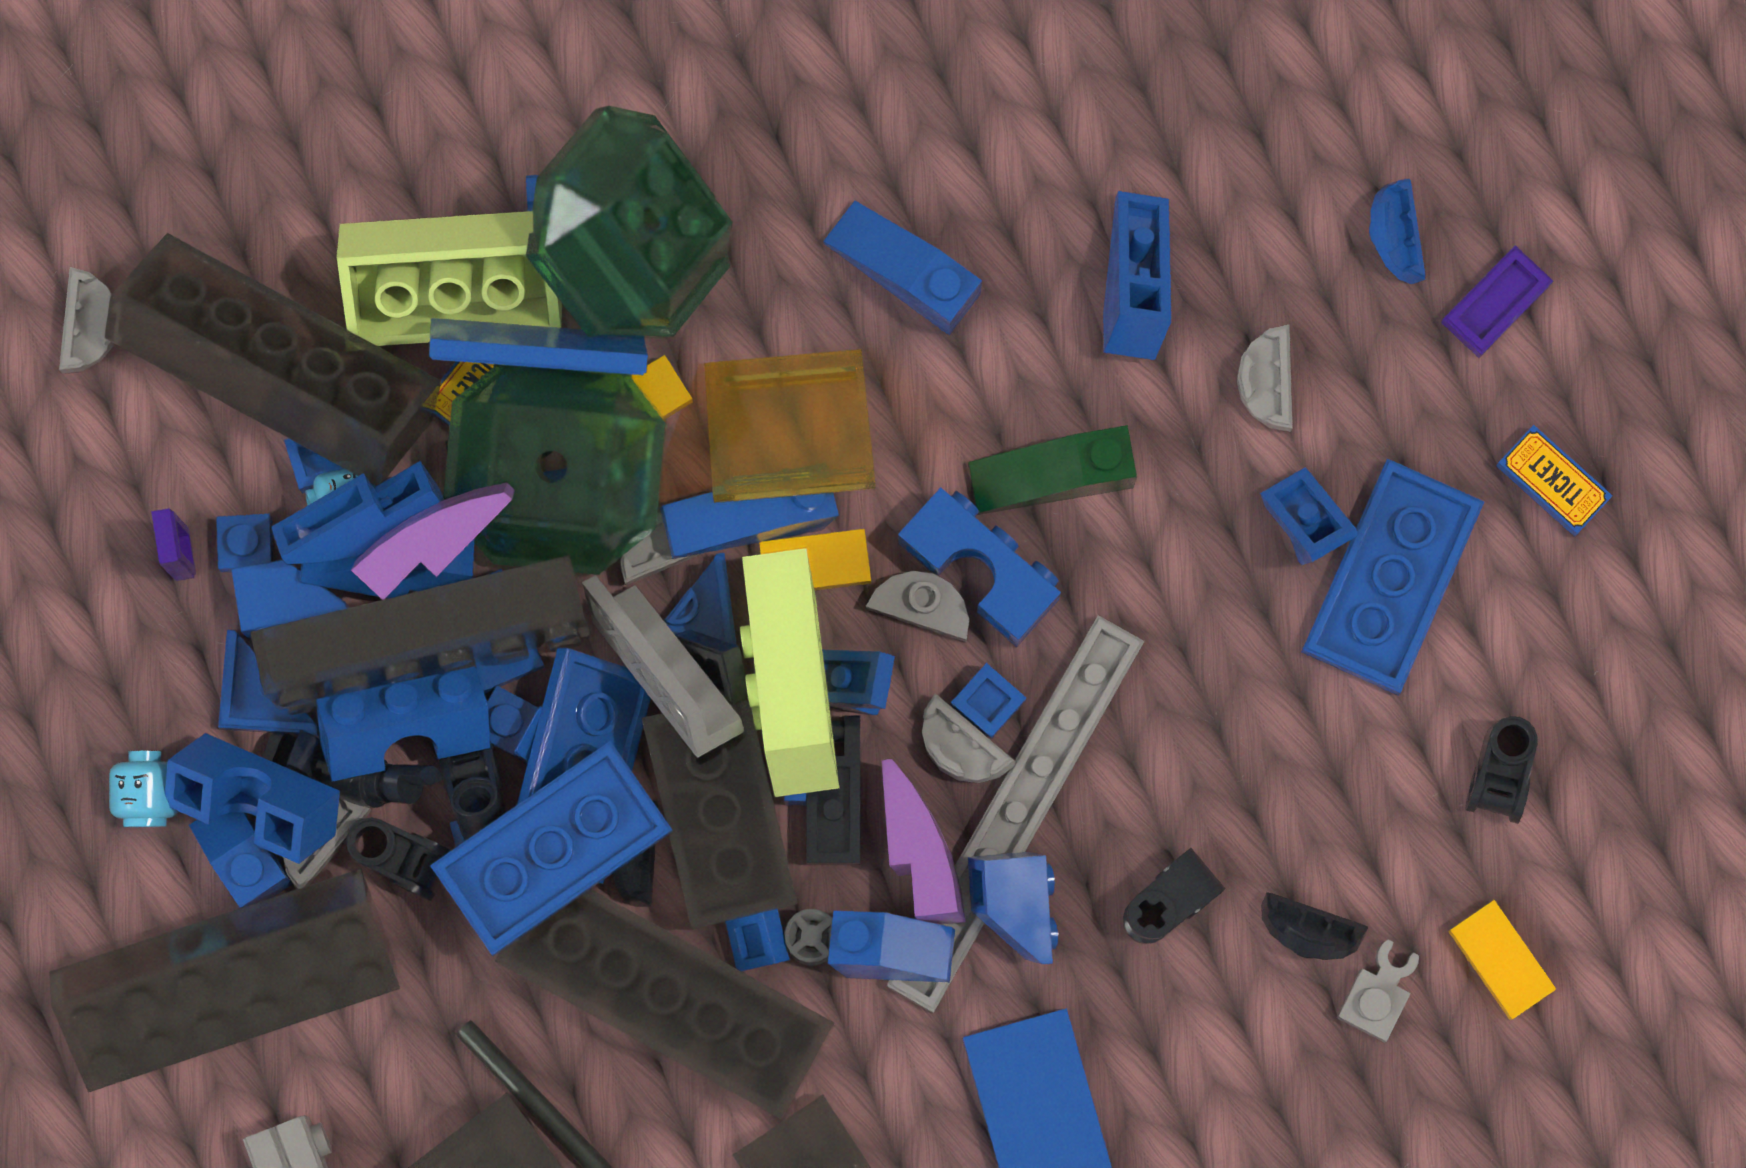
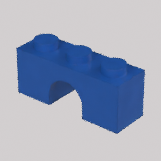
M940 487L898 534V544L937 576H940L952 562L960 558H975L985 563L992 572L994 585L986 597L978 604L977 613L1015 647H1018L1059 601L1061 592L1055 588L1059 580L1040 562L1035 560L1030 566L1015 553L1019 545L1003 529L995 525L990 531L975 518L979 510L963 494L955 491L950 496Z
M475 666L316 699L320 743L332 781L385 771L384 756L387 749L396 741L408 736L421 735L432 739L438 759L490 748L488 703Z
M204 733L168 759L165 796L169 807L206 824H210L221 815L232 812L255 815L254 845L298 864L336 835L340 791L207 733Z

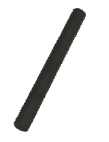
M472 1020L467 1022L456 1033V1036L583 1168H613Z

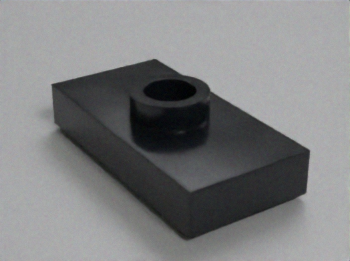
M690 629L675 634L727 701L736 703L748 698L746 674L739 646Z

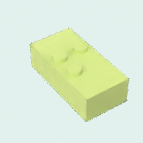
M552 210L340 224L337 264L349 348L429 343L431 318L561 328L562 297Z
M807 548L742 557L750 625L740 626L744 659L754 657L755 673L746 675L749 705L752 707L755 730H762L764 752L775 797L838 789L839 781L817 602Z

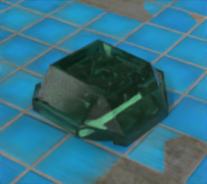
M608 105L596 108L537 177L533 201V233H529L526 257L588 337L668 338L676 335L730 268L727 245L733 221L655 115Z
M498 364L452 401L443 498L446 500L475 489L508 483L515 490L512 500L475 537L474 543L493 564L600 575L657 528L667 421L635 382L631 374ZM546 451L559 452L566 459L567 472L562 479H550L542 472L540 460Z

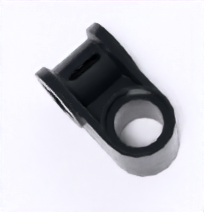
M1509 716L1499 720L1487 730L1478 764L1475 767L1465 805L1466 811L1474 813L1479 808L1509 816L1510 822L1519 824L1528 797L1530 774L1538 746L1536 730L1528 720ZM1512 728L1519 732L1524 741L1521 754L1518 756H1508L1499 749L1497 736L1502 729ZM1487 790L1507 795L1508 798L1487 792Z
M490 741L489 749L439 759L450 804L464 841H466L506 813L501 792L503 784L494 748Z
M373 817L365 818L355 823L349 830L346 840L350 855L362 867L387 878L390 883L428 901H432L435 895L431 889L437 878L430 865L451 851L413 832L408 833L381 819ZM369 830L382 831L387 837L385 851L375 858L362 856L358 849L360 837ZM427 856L418 877L415 878L424 857Z
M1190 848L1155 877L1156 880L1129 903L1123 914V927L1127 935L1135 942L1142 944L1155 943L1164 938L1185 919H1191L1226 888L1196 852ZM1140 905L1147 911L1153 907L1159 910L1161 915L1156 920V923L1160 929H1157L1152 924L1143 928L1137 920L1143 914L1139 908Z

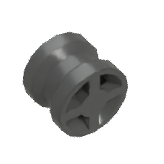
M805 909L796 913L787 923L785 930V943L791 957L807 966H816L827 962L833 918L824 911L817 909Z

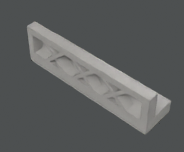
M596 575L582 582L593 624L697 758L744 732L739 715L636 585L613 597Z

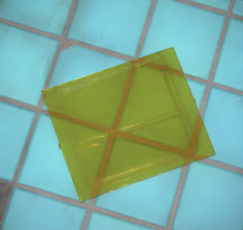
M862 349L704 363L714 503L876 489Z

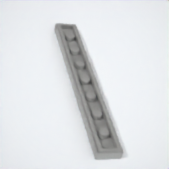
M1099 615L1018 754L1015 766L1009 770L955 865L961 886L966 922L943 924L955 929L950 983L985 924L971 911L968 857L1020 853L1027 850L1144 644L1142 639ZM890 980L887 987L934 1013L950 983Z

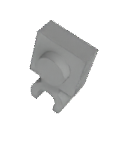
M1390 940L1382 943L1377 950L1375 960L1378 970L1374 975L1363 968L1359 971L1336 1017L1384 1043L1387 1042L1411 994L1397 985L1400 979L1414 972L1419 961V955L1413 952L1403 967L1397 968L1392 966L1388 960V953L1392 949L1394 942Z

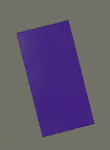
M1515 245L1443 318L1441 323L1480 358L1551 286L1553 280Z
M170 508L151 511L159 564L175 581L194 578L196 570L189 528Z

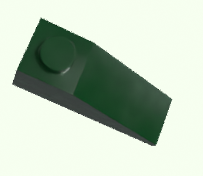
M1128 425L1073 434L968 463L975 504L979 510L977 515L1133 489L1137 479Z

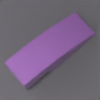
M502 483L475 489L441 501L411 516L383 535L356 559L351 571L382 600L420 562L437 577L512 500L515 490L508 483Z
M893 759L882 760L889 866L898 876L912 875L916 919L940 925L966 922L961 886L953 858L937 821L919 792Z

